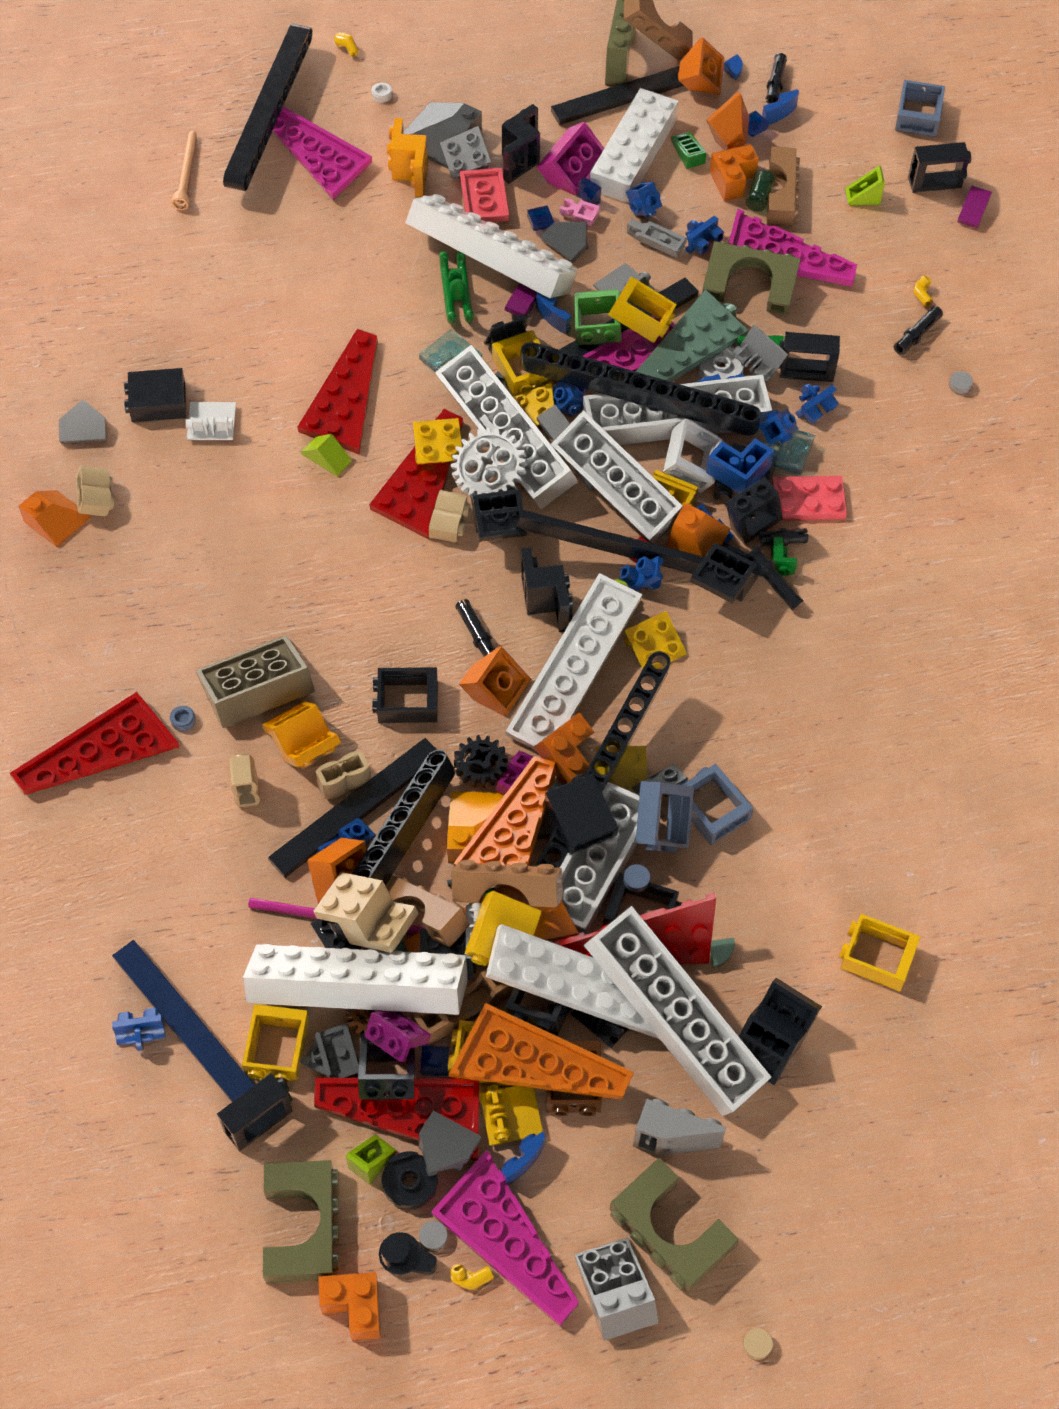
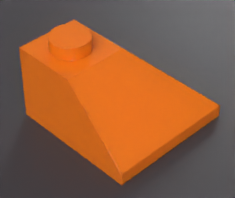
M703 37L699 38L680 61L678 81L689 90L720 95L725 57Z
M737 92L706 119L715 142L724 150L744 146L747 143L749 114L741 93Z
M58 490L35 491L18 506L23 521L56 547L91 518L89 514L78 513L77 505Z
M685 502L673 523L667 547L705 557L714 543L723 544L730 528Z
M499 646L472 665L459 685L474 701L503 716H507L531 681V678L502 646Z

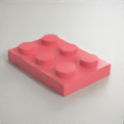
M502 168L460 171L465 212L478 214L481 216V220L485 222L509 221Z
M842 476L773 477L772 485L779 492L783 520L846 519L847 511Z

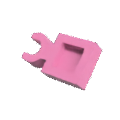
M565 198V207H560V214L562 216H572V221L587 222L590 227L593 226L600 213V206L582 200L575 204L573 200Z

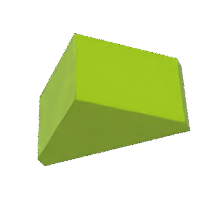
M880 165L845 188L847 201L850 206L880 205L885 185Z
M332 434L315 437L301 451L303 456L335 476H338L352 462L349 455Z
M375 1134L347 1153L348 1168L370 1185L397 1150Z

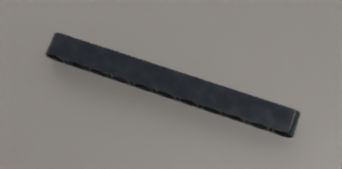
M290 24L227 165L223 177L224 187L247 191L311 44L313 35L311 27Z
M535 342L525 343L521 347V368L528 373L742 435L752 436L759 431L761 411L754 405Z
M656 651L648 658L585 773L586 776L593 773L602 792L607 783L610 782L668 675L671 660L665 652ZM661 663L665 668L656 669L652 664ZM648 683L652 685L653 689L645 690L641 685ZM638 704L642 710L634 711L630 708V705ZM627 725L631 730L629 732H622L618 726ZM613 745L619 749V752L610 753L606 748ZM604 767L608 773L600 775L596 773L595 768ZM557 827L554 829L535 866L551 864L554 868H560L566 858L568 851L562 838L559 836ZM557 853L561 859L557 862H551L548 860L547 855Z

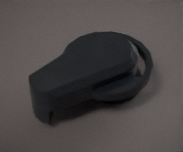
M397 1232L390 1234L380 1245L378 1254L380 1263L387 1272L393 1275L401 1276L410 1272L429 1275L433 1274L437 1269L436 1256L421 1249L417 1240L408 1233ZM382 1256L389 1263V1268L383 1262Z

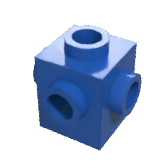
M642 182L626 191L630 202V209L635 216L644 215L645 218L650 217L656 213L655 210L663 206L654 182Z
M558 382L553 386L554 404L561 413L573 417L583 408L585 389Z
M778 409L766 415L768 420L759 425L769 445L778 441L781 444L793 438L792 433L799 429L795 417L788 409L779 412Z

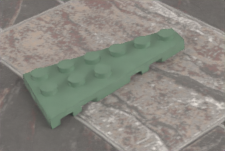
M705 289L636 372L672 382L737 343L738 336H747L748 329Z

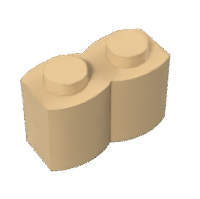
M80 465L76 474L78 513L107 516L109 510L113 509L114 496H111L110 492L113 486V478L109 476L108 469Z
M443 490L439 491L429 525L430 538L457 543L458 537H463L465 531L463 520L464 517L469 516L471 503H467V495Z
M362 751L351 752L343 756L339 761L325 763L316 770L317 783L326 800L338 798L346 793L348 789H358L371 779L370 766Z
M238 754L231 757L229 769L235 804L238 807L258 805L260 796L254 758L247 754Z

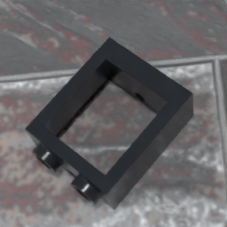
M965 142L915 147L908 174L912 193L962 188L964 179L967 178L968 164L971 163V152L967 150ZM956 163L954 171L925 173L927 165Z
M785 332L784 341H780L779 346L788 355L778 368L780 369V378L834 382L840 354V336ZM789 352L827 355L826 360L788 357Z
M763 477L726 502L731 530L744 545L758 537L759 532H765L783 520L779 492L766 477Z
M437 667L378 668V677H373V692H377V699L372 700L373 714H377L378 723L438 722ZM385 685H427V707H385Z
M619 873L603 918V926L610 924L618 917L626 892L668 905L667 909L682 905V902L678 901L679 891L649 882L645 890L633 892L624 885V874Z
M514 987L505 1006L506 1013L549 1033L559 1035L570 1007L556 1003L551 1015L521 1006L520 1003L525 991Z
M361 1033L358 1073L359 1099H414L416 1047L409 1050L406 1059L408 1060L407 1074H367V1061L398 1060L365 1038V1033Z
M272 1073L217 1113L223 1132L239 1152L293 1112L290 1103L293 1099L289 1094V1087L282 1078L277 1080Z

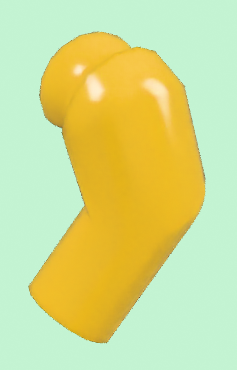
M338 33L335 35L334 42L336 46L346 47L351 57L359 53L355 41L350 34Z
M926 275L921 276L916 281L913 289L915 297L924 307L930 306L933 302V299L927 293L931 279Z
M457 1264L450 1271L453 1283L468 1290H474L494 1279L488 1266L473 1273L466 1270L463 1265Z

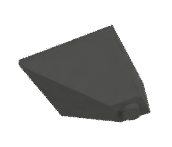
M430 102L405 129L404 134L426 135L427 159L448 169L440 142L477 126L482 131V111L465 103Z

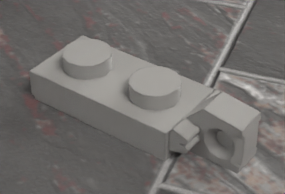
M631 219L627 225V233L636 240L675 258L678 257L687 242L686 237L651 221L640 223Z

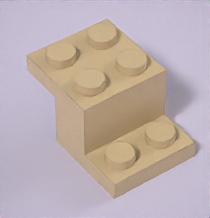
M340 872L313 911L317 919L338 923L350 944L389 953L394 952L418 915L415 906L394 902L383 880Z

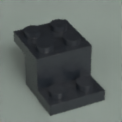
M534 104L522 109L517 115L502 124L503 179L508 184L540 163L538 107Z
M510 488L508 491L473 495L471 505L476 533L479 534L480 542L527 536V531L516 529L517 520L523 510L520 489L513 490Z
M723 542L722 545L714 543L692 574L690 582L732 604L735 599L742 602L759 577L756 574L757 564L744 558L747 553L726 542Z
M522 548L521 579L527 615L556 612L559 632H565L573 618L572 594H569L568 590L570 588L569 574H564L563 565L538 567L537 557H532L531 548Z
M778 978L772 981L762 1002L750 1014L738 1036L769 1073L771 1078L768 1082L773 1085L777 1083L787 1063L802 1045L823 1007Z

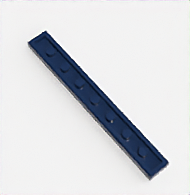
M134 940L112 955L115 962L153 1008H157L162 1019L231 1102L254 1086V1083Z

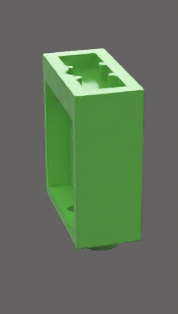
M619 289L574 293L577 346L622 342L621 322L616 319L615 323L582 326V315L609 313L619 297Z

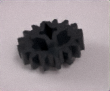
M480 735L476 736L475 741L468 737L467 745L460 743L459 751L454 753V768H457V777L463 776L464 784L469 780L472 781V787H475L477 783H481V787L485 788L486 782L494 786L495 778L500 780L503 772L507 771L508 755H505V747H499V740L490 742V736L488 735L485 740H481Z

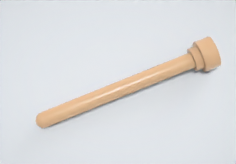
M190 131L188 134L179 188L172 196L171 205L176 210H186L189 206L190 199L186 192L197 137L195 131Z

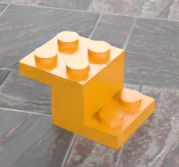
M395 118L393 127L390 126L389 140L391 142H387V155L391 156L388 158V170L392 171V180L411 181V188H415V197H423L428 168L426 135L404 134L403 118Z
M306 701L300 702L261 724L265 733L272 736L284 761L296 767L304 768L311 765L315 757L321 754L325 756L336 750L335 746L341 743L338 735L330 732L317 705Z

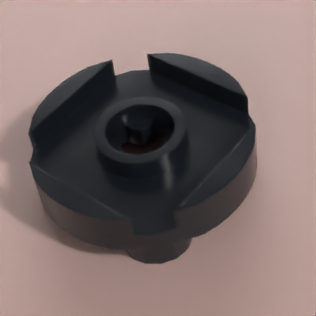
M406 1151L390 1159L382 1174V1187L387 1199L399 1209H416L428 1203L435 1196L438 1177L437 1175H427L426 1164L422 1155H418L417 1152ZM411 1174L412 1177L418 1178L414 1182V1186L409 1187L408 1184L404 1185L402 1181L406 1180L405 1175Z

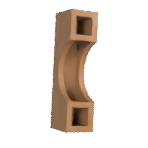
M624 0V20L675 59L685 56L693 47V31L680 21L672 26L667 25L657 13L653 0Z
M771 147L768 177L779 182L783 188L769 194L767 225L792 227L793 218L798 217L799 205H795V202H798L799 189H795V186L799 185L800 173H796V170H799L800 157H796L797 148Z
M463 860L458 862L451 871L453 902L479 903L488 888L499 884L510 885L520 890L527 898L530 906L557 908L563 898L562 868H554L551 864H541L536 867L528 866L526 863L501 865V862L498 861L480 864L474 860Z
M392 875L387 882L386 888L394 902L415 906L418 913H425L422 923L432 939L451 947L469 927L470 923L465 916L466 911L458 903L454 902L452 904L439 894L433 895L423 886H415L404 877L398 878Z
M486 969L465 990L459 1015L416 1012L412 1015L413 1022L431 1034L429 1043L426 1044L427 1047H430L451 1034L453 1029H458L459 1020L471 1021L478 1017L485 1003L494 1007L509 998L514 987L487 978Z

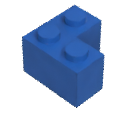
M754 439L740 453L722 441L708 456L706 473L740 494L759 481L771 468L774 450L759 440Z

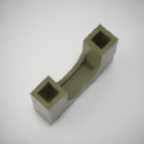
M624 0L616 1L606 55V86H616L627 81L630 44L634 45L636 28L624 20Z
M714 241L702 293L706 289L717 301L724 302L730 277L737 270L745 267L758 268L765 272L771 281L766 311L788 315L800 258L792 254L782 255L771 250L762 251L746 245L736 246L726 241Z
M658 1158L611 1201L610 1216L619 1226L622 1227L624 1225L631 1232L630 1237L639 1247L644 1246L651 1253L649 1257L657 1267H664L671 1274L669 1278L680 1290L684 1288L689 1293L736 1248L739 1239L720 1219L712 1224L698 1239L689 1244L674 1245L661 1239L652 1227L650 1214L653 1208L677 1186L679 1177Z
M331 1160L264 1163V1194L266 1199L302 1198L313 1203L320 1212L319 1226L314 1235L306 1242L295 1246L263 1247V1278L265 1283L319 1281V1276H332L334 1271L339 1270V1253H334V1242H339L338 1224L334 1225V1214H339L338 1197H333V1186H338L339 1179L338 1169H333Z

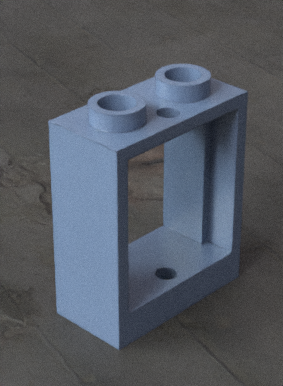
M904 80L895 130L936 137L940 123L945 86ZM912 100L936 104L935 113L927 114L904 110L905 101Z
M717 764L709 768H702L694 778L678 784L694 787L695 792L714 780L735 805V809L711 823L693 802L691 822L710 845L749 821L753 812V807Z
M641 781L635 843L646 844V850L661 851V846H663L662 851L678 853V848H689L694 787ZM662 794L670 795L666 840L658 839Z

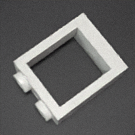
M685 418L672 429L663 473L698 486V492L702 493L714 484L715 478L706 473L708 456L723 439ZM684 440L704 451L701 468L681 457Z

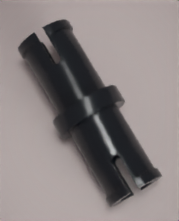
M780 528L779 531L759 532V541L762 542L759 544L761 547L771 546L774 537H783V547H787L788 544L808 543V534H805L808 530L807 528L793 530Z

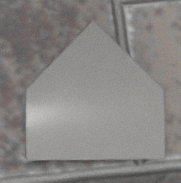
M84 400L80 401L59 419V442L61 444L107 441L106 418Z

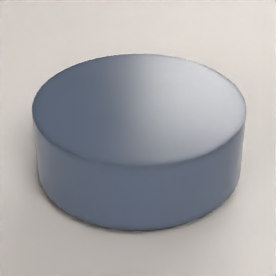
M178 706L170 714L171 725L177 731H188L195 725L194 711L188 706Z
M642 865L629 866L624 872V885L633 892L645 890L650 881L649 871Z

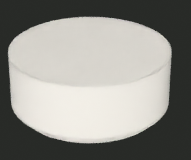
M377 83L371 89L372 98L376 102L385 103L392 98V88L387 83Z

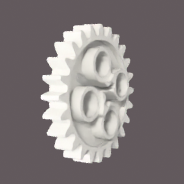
M487 427L484 434L478 429V436L475 437L469 433V441L461 440L464 445L463 448L456 446L459 455H452L453 460L457 462L451 464L452 469L455 471L452 473L454 479H457L455 483L458 487H462L461 490L464 494L469 492L468 495L471 499H473V495L508 491L510 488L516 490L517 488L514 483L523 482L519 475L526 474L523 466L527 465L526 459H523L526 453L524 450H521L523 447L520 442H517L514 435L509 437L510 435L507 430L501 435L499 428H496L494 433H492L490 428ZM484 447H490L486 453H480ZM503 457H510L507 462H500ZM472 467H478L476 472L469 473ZM498 476L495 482L489 483L491 477Z

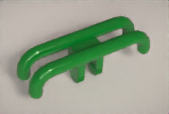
M442 251L439 254L447 322L450 325L456 322L453 301L462 300L465 321L471 323L474 320V313L471 305L465 254L457 251L458 268L449 271L448 254Z

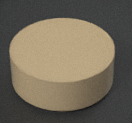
M760 1328L750 1330L743 1340L745 1353L754 1360L766 1358L773 1347L770 1334Z

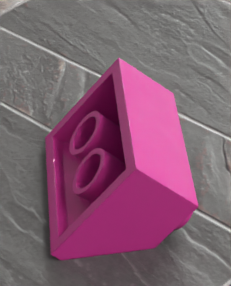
M582 122L567 129L537 165V169L549 184L572 195H577L590 179V172L605 148L586 122Z

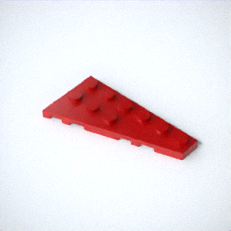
M360 329L355 331L297 426L299 433L313 438L332 434L343 449L360 454L363 426L370 393V382L372 380V369L377 349V335Z
M443 409L435 420L458 418L461 434L464 424L463 417ZM414 446L370 502L369 507L370 510L429 540V525L439 491L444 490L449 467L452 462L417 464Z
M135 692L10 772V776L23 794L28 795L170 751L180 746L139 693Z
M714 892L705 895L706 898L692 902L690 899L682 902L681 906L675 908H661L640 915L680 965L709 964L716 907ZM601 930L590 934L582 932L553 941V943L593 958L584 945Z
M315 1078L314 1107L417 1142L420 1141L419 1133L433 1111L479 1135L478 1080L463 1078H415L414 1099H359L358 1078ZM478 1147L472 1154L471 1160H478Z

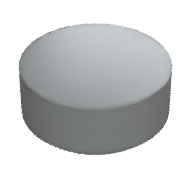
M958 371L952 374L949 387L955 393L965 394L971 390L973 379L970 374Z
M438 1221L426 1222L419 1231L421 1245L428 1251L442 1249L447 1242L445 1226Z

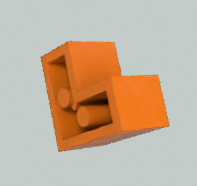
M751 144L711 153L709 172L723 201L744 197L746 179L756 177L759 158Z
M579 712L533 747L541 758L556 763L557 772L555 776L564 785L571 782L577 775L583 774L589 768V763L576 746L592 735L594 731Z
M340 838L307 860L318 904L340 872L352 874L367 851L365 841Z
M376 1272L318 1277L319 1306L322 1314L349 1312V1330L352 1341L381 1338L379 1290Z

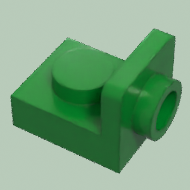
M774 537L771 547V560L774 561V567L781 576L794 575L797 567V558H788V549L783 547V537Z

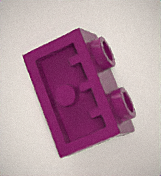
M398 1011L372 1012L365 1032V1038L399 1062L406 1061L410 1048L428 1044L431 1037L429 1032Z

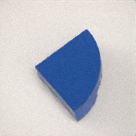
M736 54L724 62L723 70L735 80L740 77L743 66L739 55Z

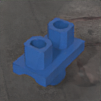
M712 216L706 222L700 221L698 223L695 220L688 222V231L685 233L688 246L685 251L689 254L697 251L703 255L710 248L709 239L713 242L722 241L724 231L718 226L719 219Z
M805 384L801 388L802 395L799 396L801 402L805 400L808 402L803 404L801 409L795 414L798 418L804 415L813 424L823 416L817 407L819 404L827 413L839 405L833 395L837 389L832 384L817 394L820 391L818 385L813 387L810 384Z
M644 556L637 561L635 568L629 565L622 567L620 579L635 591L645 587L650 590H656L661 586V579H663V575L660 572L663 559L657 556L650 560Z
M157 1008L146 1009L143 1012V1017L134 1018L133 1013L122 1012L118 1014L117 1021H112V1029L115 1033L117 1045L136 1044L137 1051H143L144 1042L166 1038L162 1016L158 1013Z

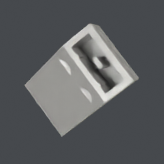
M646 1099L635 1130L633 1147L658 1156L721 1148L726 1127L713 1118H706L705 1120L697 1117L695 1113L688 1109L680 1108L677 1110L669 1107L668 1103L663 1100L653 1099L652 1101Z
M628 1237L574 1254L595 1320L604 1341L659 1323L654 1296Z

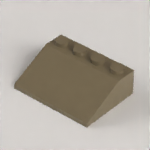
M286 635L195 670L222 728L234 726L242 720L259 716L262 712L282 707L285 703L305 698L308 694L315 692L307 665Z

